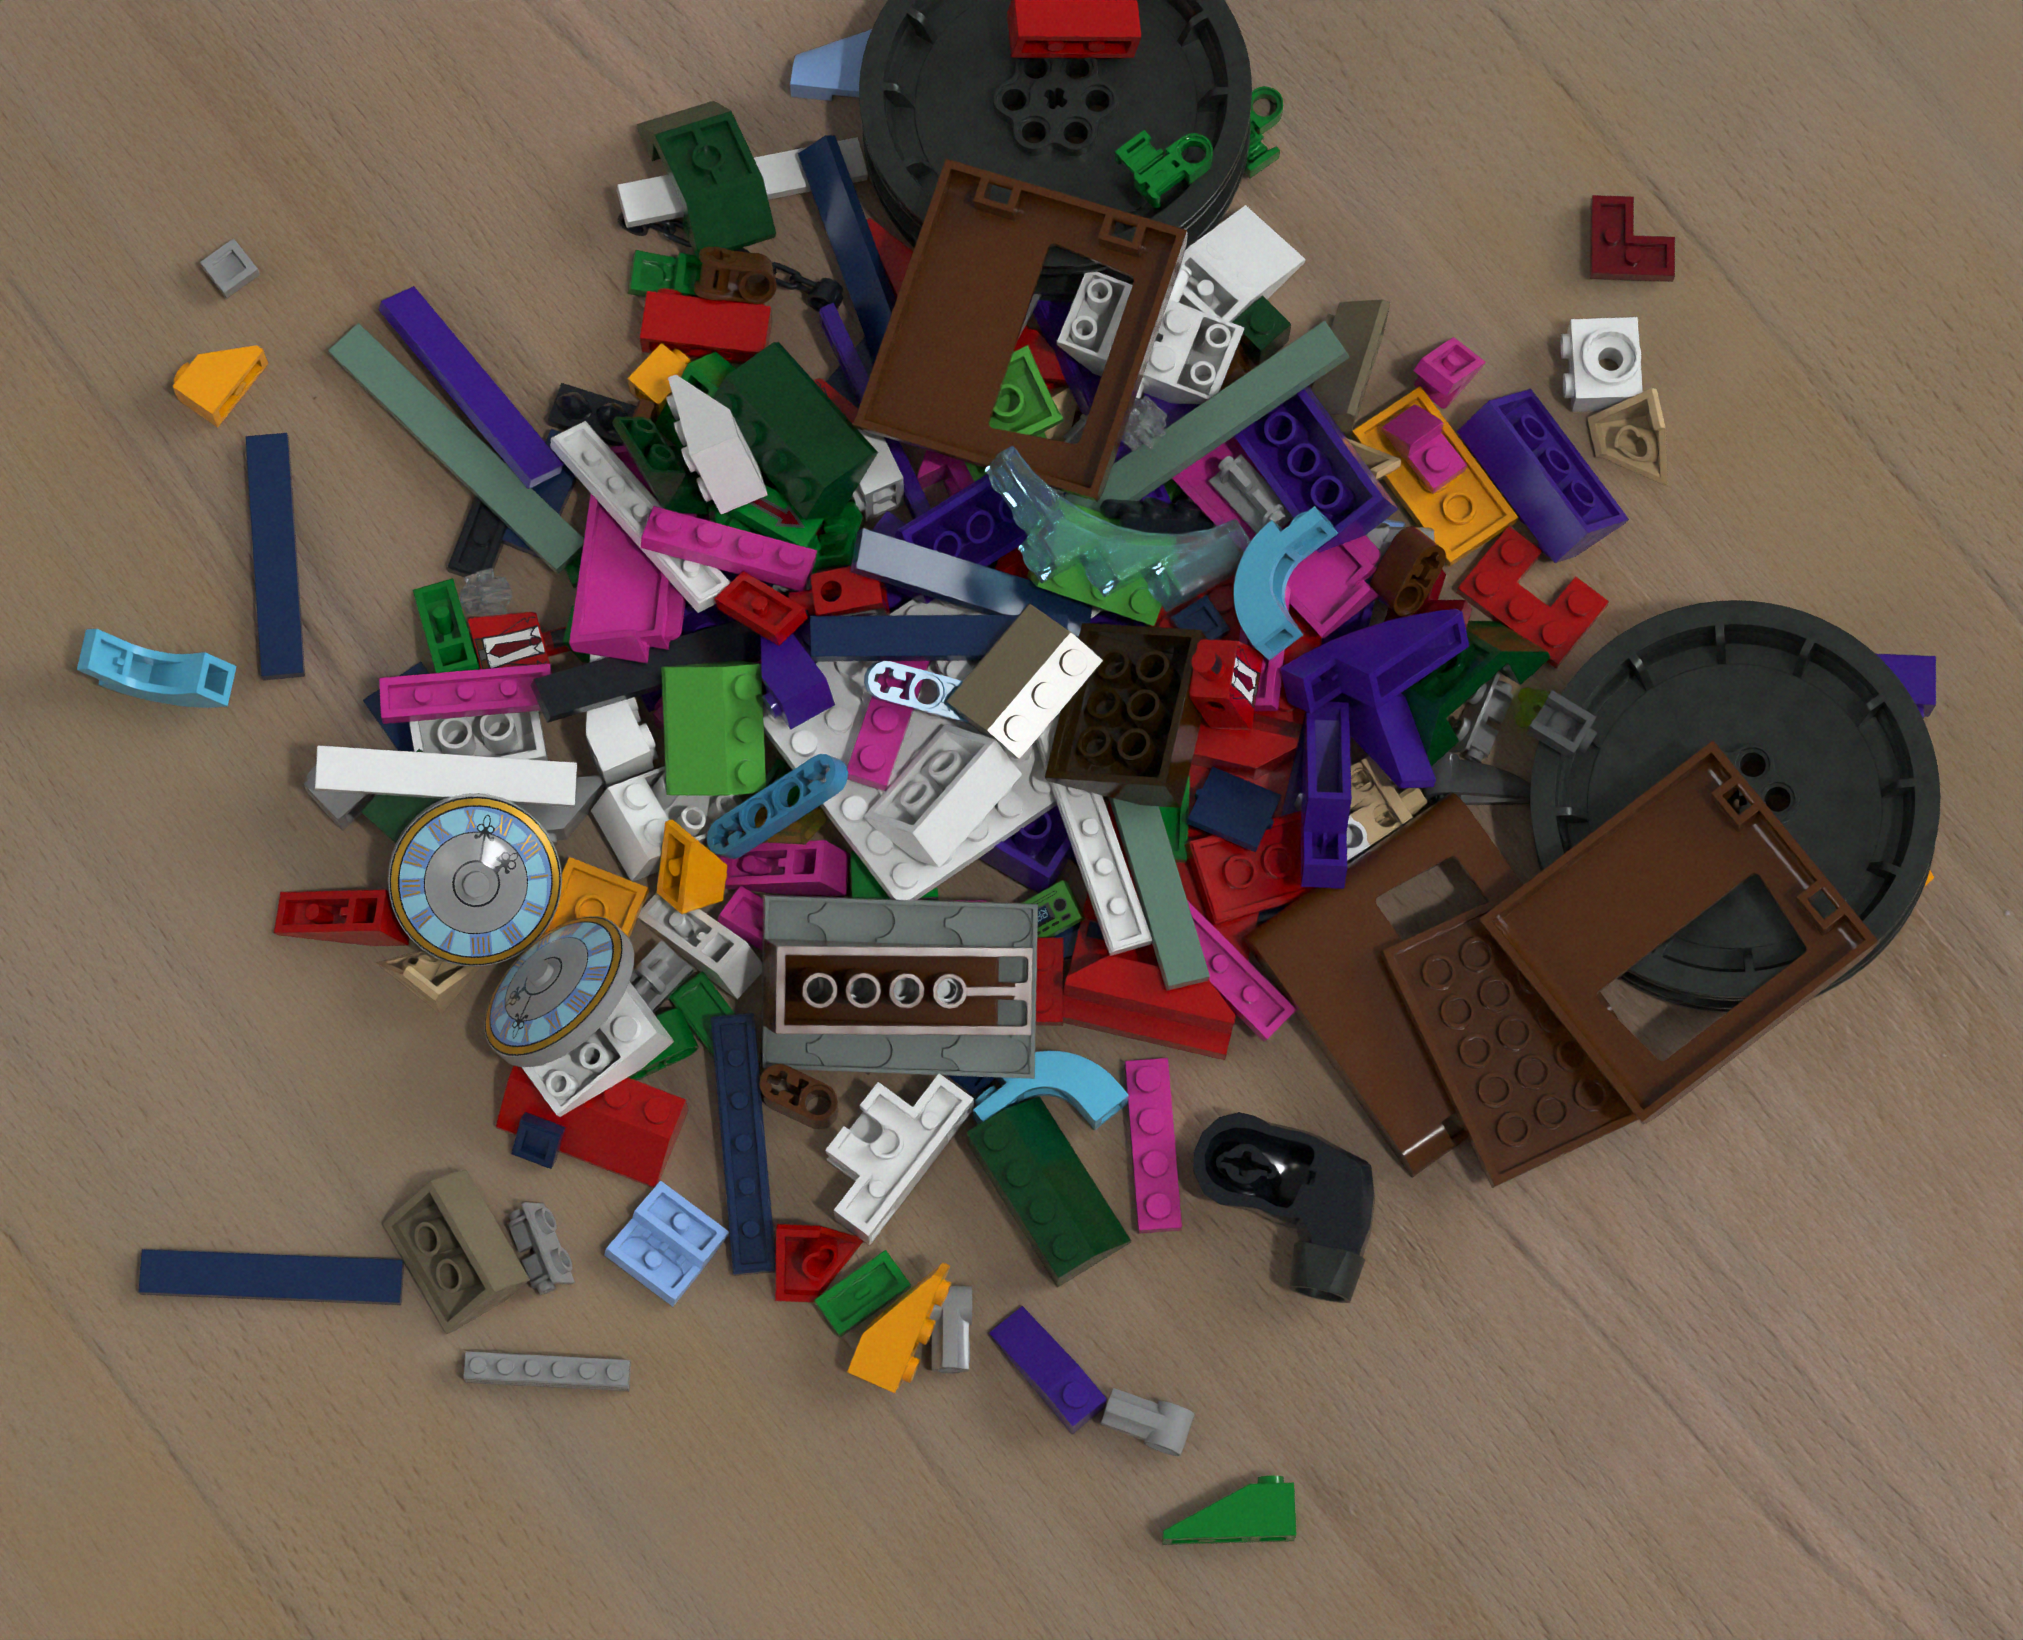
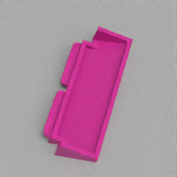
M1233 436L1172 479L1244 554L1256 533L1209 483V480L1221 471L1218 465L1223 459L1231 456L1235 460L1240 455L1265 480ZM1291 521L1288 522L1281 529L1284 530L1286 527H1288ZM1365 535L1320 553L1316 550L1302 560L1292 571L1287 581V586L1291 589L1290 604L1322 638L1327 637L1379 596L1365 580L1375 573L1377 568L1374 565L1380 560V550Z
M625 446L609 447L658 501ZM590 494L569 644L575 652L648 663L650 647L669 650V642L681 635L686 599L598 500ZM682 513L693 517L697 516L694 513Z

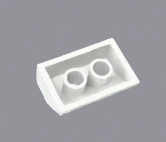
M539 711L409 722L414 752L420 748L424 753L548 761Z
M945 724L863 817L915 860L940 868L955 855L957 848L969 834L983 823L984 817L998 801L1009 794L1013 784L1020 778L1022 773L996 739Z

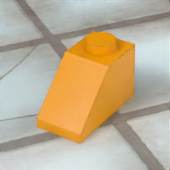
M257 345L198 354L191 364L186 362L180 367L174 377L175 384L172 387L178 401L218 428L269 363L264 350Z
M673 819L665 821L656 893L681 914L723 901L728 865Z

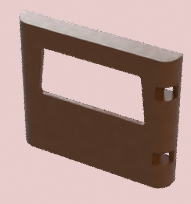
M945 159L853 424L854 428L1098 502L1106 487L1183 260L1188 237L1187 230ZM992 185L1012 190L1007 204L989 199ZM1116 222L1136 227L1132 242L1113 236ZM1053 246L1067 250L1134 279L1082 436L1076 444L995 429L989 426L1049 249Z
M1714 741L1707 744L1479 919L1481 924L1642 1124L1652 1121L1854 967L1878 944L1876 937ZM1737 790L1751 804L1740 815L1726 801ZM1750 876H1759L1806 947V952L1664 1061L1658 1060L1598 1000L1597 994ZM1822 893L1826 895L1837 909L1825 919L1822 918L1811 904Z
M1449 793L1347 864L1344 889L1314 887L1242 938L1279 992L1297 1009L1294 1013L1412 1178L1468 1139L1464 1128L1450 1137L1441 1123L1456 1113L1380 954L1382 950L1403 940L1377 906L1376 899L1451 857L1459 862L1487 902L1523 886L1521 880L1470 809L1454 793ZM1599 992L1597 994L1598 1000L1617 1018L1610 1004L1602 993Z

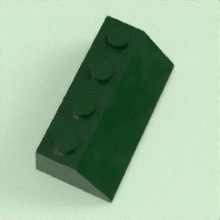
M779 342L771 343L725 376L713 397L714 400L730 409L759 468L805 520L839 517L878 454L877 450L857 428H854L850 420Z
M1040 1096L1006 1108L966 1132V1143L1057 1287L1131 1243V1239Z

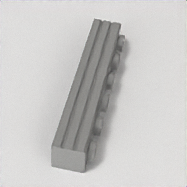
M467 1351L465 1355L464 1380L466 1383L630 1391V1360Z

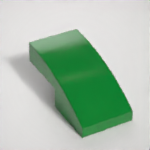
M635 250L632 258L628 294L646 297L647 291L657 292L659 289L668 288L677 290L684 296L699 297L694 292V284L700 279L702 262L698 261L696 255L680 252L675 258Z

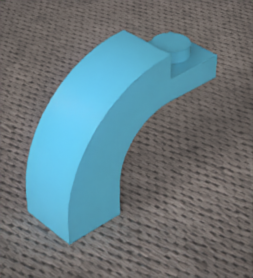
M1315 506L1309 511L1302 512L1294 517L1290 525L1284 530L1273 520L1267 523L1249 543L1238 565L1234 582L1236 614L1243 631L1252 645L1268 660H1271L1303 636V633L1289 614L1285 602L1286 585L1292 571L1302 560L1338 534L1331 522Z
M88 629L85 632L77 670L99 679L98 685L136 698L177 706L213 708L228 706L237 666L205 652L193 654L164 653L139 647L99 629Z
M1062 1051L1035 1052V1079L996 1077V1080L1002 1087L997 1090L995 1086H992L975 1100L977 1107L973 1109V1119L979 1125L1000 1111L1020 1104L1029 1098L1053 1096L1065 1100L1075 1107L1095 1131L1128 1104L1129 1095L1110 1073L1089 1059Z

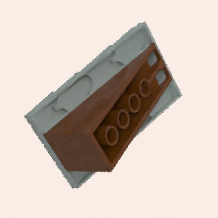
M763 895L761 1068H768L775 1064H784L796 1070L938 1075L940 1073L941 1075L1035 1079L1038 905L1003 902Z

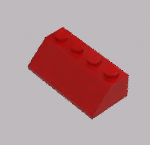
M513 1066L508 1078L496 1128L516 1135L522 1116L525 1112L566 1127L559 1149L560 1153L655 1188L660 1182L689 1109L686 1099L627 1077L559 1117L523 1068Z

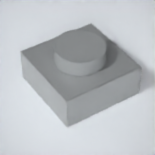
M234 238L200 262L203 270L226 299L260 275L258 268Z

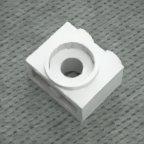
M1638 317L1571 319L1567 334H1561L1560 352L1561 358L1568 359L1569 373L1563 374L1564 398H1571L1572 412L1603 411L1642 393ZM1606 358L1612 359L1618 364L1619 368L1613 371L1606 370L1601 367L1599 361Z
M858 429L878 452L849 502L855 501L856 506L860 512L862 511L866 521L886 513V511H891L904 505L903 476L884 437Z

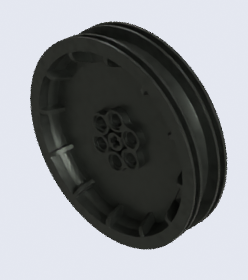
M888 0L872 28L864 51L860 70L859 104L867 169L877 197L890 220L903 237L915 248L945 159H950L1185 229L1188 232L1186 250L1190 245L1214 229L1225 215L1239 188L1249 151L1252 101L1250 61L1241 30L1226 1L1137 0L1141 40L1134 58L1011 57L1007 12L1011 0ZM1034 72L1044 74L1043 77L1038 79L1028 77L1029 74ZM1074 73L1085 75L1082 79H1073L1069 76ZM1012 104L1021 105L1023 108L1016 111L1008 110L1006 107ZM1095 105H1100L1105 107L1106 109L1103 111L1095 112L1090 110L1089 108ZM1143 130L1150 135L1151 141L1149 143L1156 151L1160 148L1164 151L1163 157H1165L1166 148L1184 135L1197 133L1208 138L1213 147L1211 168L1189 185L1183 179L1160 196L1159 208L1152 207L1135 189L1133 173L1123 163L1118 165L1115 161V151ZM1035 136L1043 139L1038 143L1026 141L1027 138ZM1073 137H1080L1085 141L1079 144H1072L1067 140ZM1189 147L1183 151L1182 157L1185 161L1195 164L1201 162L1206 157V154L1199 147ZM992 185L989 199L1007 204L1012 190ZM1116 222L1113 236L1132 242L1136 227ZM1053 246L1048 251L1034 294H1041L1039 301L1055 303L1073 302L1085 273L1097 271L1133 285L1134 279L1067 250Z
M1742 600L1698 603L1664 612L1618 635L1579 669L1561 693V696L1596 716L1591 729L1598 733L1585 754L1577 750L1572 759L1539 740L1531 776L1530 808L1535 849L1541 871L1707 744L1714 741L1764 803L1770 796L1776 794L1787 798L1790 803L1788 808L1780 812L1772 811L1773 814L1878 940L1876 947L1864 959L1815 997L1839 986L1864 969L1880 955L1902 929L1920 898L1934 855L1941 799L1938 765L1928 729L1913 698L1882 659L1854 636L1819 617L1782 605ZM1559 717L1552 728L1553 731L1568 740H1571L1578 729L1561 717ZM1754 760L1760 762L1765 770L1757 777H1749L1743 774L1741 767L1745 762ZM1739 790L1726 800L1728 803L1731 799L1739 800L1740 809L1738 815L1751 806ZM1752 875L1619 978L1631 986L1666 1002L1696 1010L1727 1013L1806 952V947L1760 877ZM1824 893L1811 903L1823 919L1837 910Z

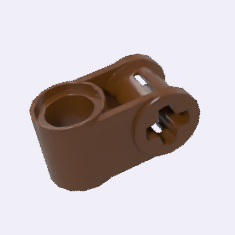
M704 247L700 250L699 259L702 262L700 279L694 284V292L698 296L709 300H731L753 304H763L774 296L776 292V279L773 264L767 256L760 253L732 251L721 247ZM754 274L765 276L763 281L758 283L747 281Z

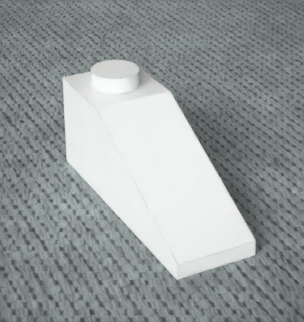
M657 893L641 909L638 919L700 972L703 971L708 979L736 999L762 973V962L748 943L702 910L696 909L681 914Z

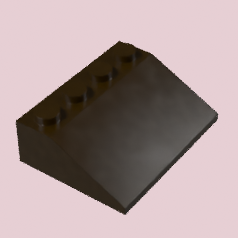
M1082 623L1078 639L1103 661L1061 709L1045 779L1048 782L1138 805L1181 808L1202 720V715L1189 697L1193 672L1191 661L1196 652L1197 643L1201 639H1207L1202 630Z

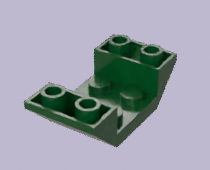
M711 101L637 124V130L651 160L661 159L685 210L683 229L698 261H700V250L704 247H721L734 251L776 237L763 176L731 110L715 101Z
M615 416L612 424L630 457L663 509L678 513L709 514L708 506L714 505L715 502L713 499L708 502L705 501L697 483V478L701 477V475L699 476L696 471L690 472L681 451L684 447L668 446L651 418ZM760 469L764 484L770 488L776 487Z
M1468 621L1466 632L1469 647L1401 692L1408 702L1430 765L1433 766L1459 742L1446 718L1497 672L1521 685L1551 658L1548 651L1498 621Z

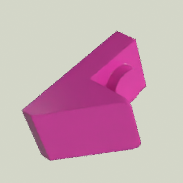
M1452 337L1421 358L1413 370L1419 375L1414 382V386L1416 388L1421 386L1434 403L1445 409L1482 369L1486 362L1455 337Z
M1414 404L1383 426L1381 431L1430 492L1434 494L1466 470L1467 464L1442 435L1444 423L1441 419Z
M926 450L917 475L922 490L948 478L943 482L949 497L975 482L964 461Z

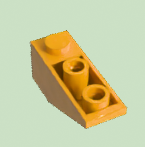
M942 1262L871 1321L862 1333L847 1370L848 1373L893 1393H896L903 1381L911 1383L921 1360L914 1357L919 1343L927 1344L936 1324L935 1320L930 1319V1315L935 1304L942 1307L952 1282L945 1280L950 1265Z

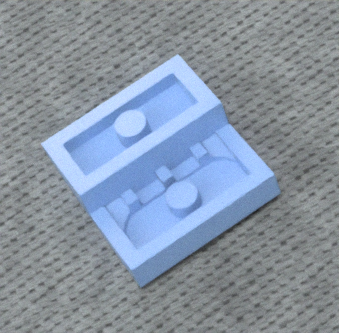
M660 1181L636 1208L633 1218L606 1248L604 1256L673 1307L729 1235V1231Z

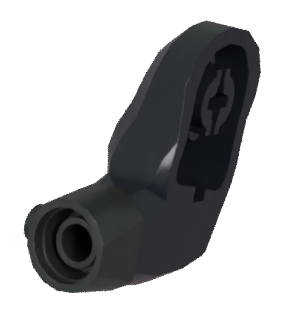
M1241 1112L1216 1119L1202 1132L1194 1150L1193 1172L1203 1193L1220 1205L1257 1212L1277 1224L1297 1229L1299 1240L1293 1245L1289 1288L1294 1292L1315 1299L1350 1303L1365 1262L1363 1255L1372 1231L1375 1193L1371 1165L1366 1160L1305 1130L1270 1123L1254 1115Z

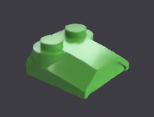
M1027 345L1013 353L989 426L995 429L1037 436L1060 424L1064 419L1055 405Z

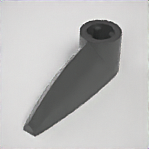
M1449 752L1431 766L1436 778L1434 787L1423 788V795L1427 803L1433 805L1449 793L1456 794L1466 805L1530 804L1531 784L1503 769L1479 762L1459 759L1457 754Z

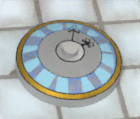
M469 793L455 795L425 808L402 831L394 846L389 862V897L396 918L405 933L428 954L445 962L461 966L493 965L511 959L525 951L549 926L558 907L561 894L562 874L560 861L555 846L545 828L531 813L510 800L490 794Z
M589 916L568 921L537 939L512 963L491 996L484 1022L485 1036L491 1048L511 1065L535 1067L561 1058L585 1042L612 1014L629 984L634 966V950L627 935L611 920L598 916Z

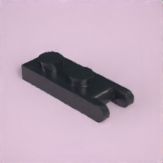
M1146 497L1144 501L1106 499L1100 506V512L1107 518L1120 519V528L1128 533L1209 538L1214 526V522L1200 512L1201 509L1197 504L1187 500H1177L1176 504H1171L1152 497Z

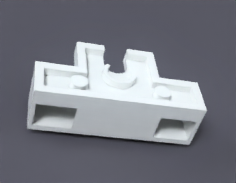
M940 1073L913 1107L877 1082L860 1104V1109L863 1112L850 1129L843 1126L825 1150L826 1154L829 1155L827 1161L855 1181L834 1209L835 1220L869 1246L974 1109V1098Z

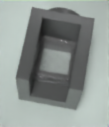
M1552 690L1539 714L1530 724L1526 735L1542 741L1564 756L1572 759L1577 750L1585 754L1598 732L1591 729L1596 716Z

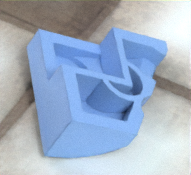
M872 29L797 54L794 59L790 81L791 97L832 101L833 95L859 98L862 59Z

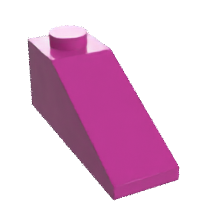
M826 840L761 843L736 859H729L715 854L728 865L725 889L738 890L742 886L753 892L797 896L846 895L851 854Z

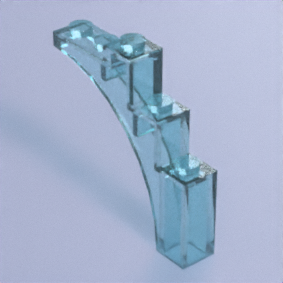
M1014 446L1001 451L985 469L993 489L1002 495L1012 511L1016 524L1025 530L1028 535L1027 539L1019 546V550L1023 555L1025 565L1036 574L1041 584L1082 563L1087 578L1091 584L1099 589L1104 598L1143 577L1148 584V589L1153 598L1159 601L1164 610L1168 612L1234 576L1240 560L1251 542L1237 519L1208 530L1184 534L1146 533L1116 526L1086 513L1058 495L1033 472Z

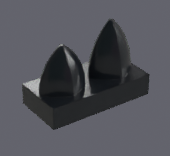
M561 383L548 418V424L551 427L566 431L586 421L606 444L624 446L612 422L615 416L633 417L637 406Z

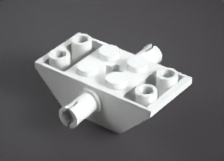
M1185 265L1181 266L1172 289L1128 422L1133 420V414L1142 392L1176 404H1202L1219 393L1243 334L1244 327L1179 303L1187 281L1192 274V271ZM1095 271L1084 274L1057 340V345L1092 373L1102 377L1133 285Z

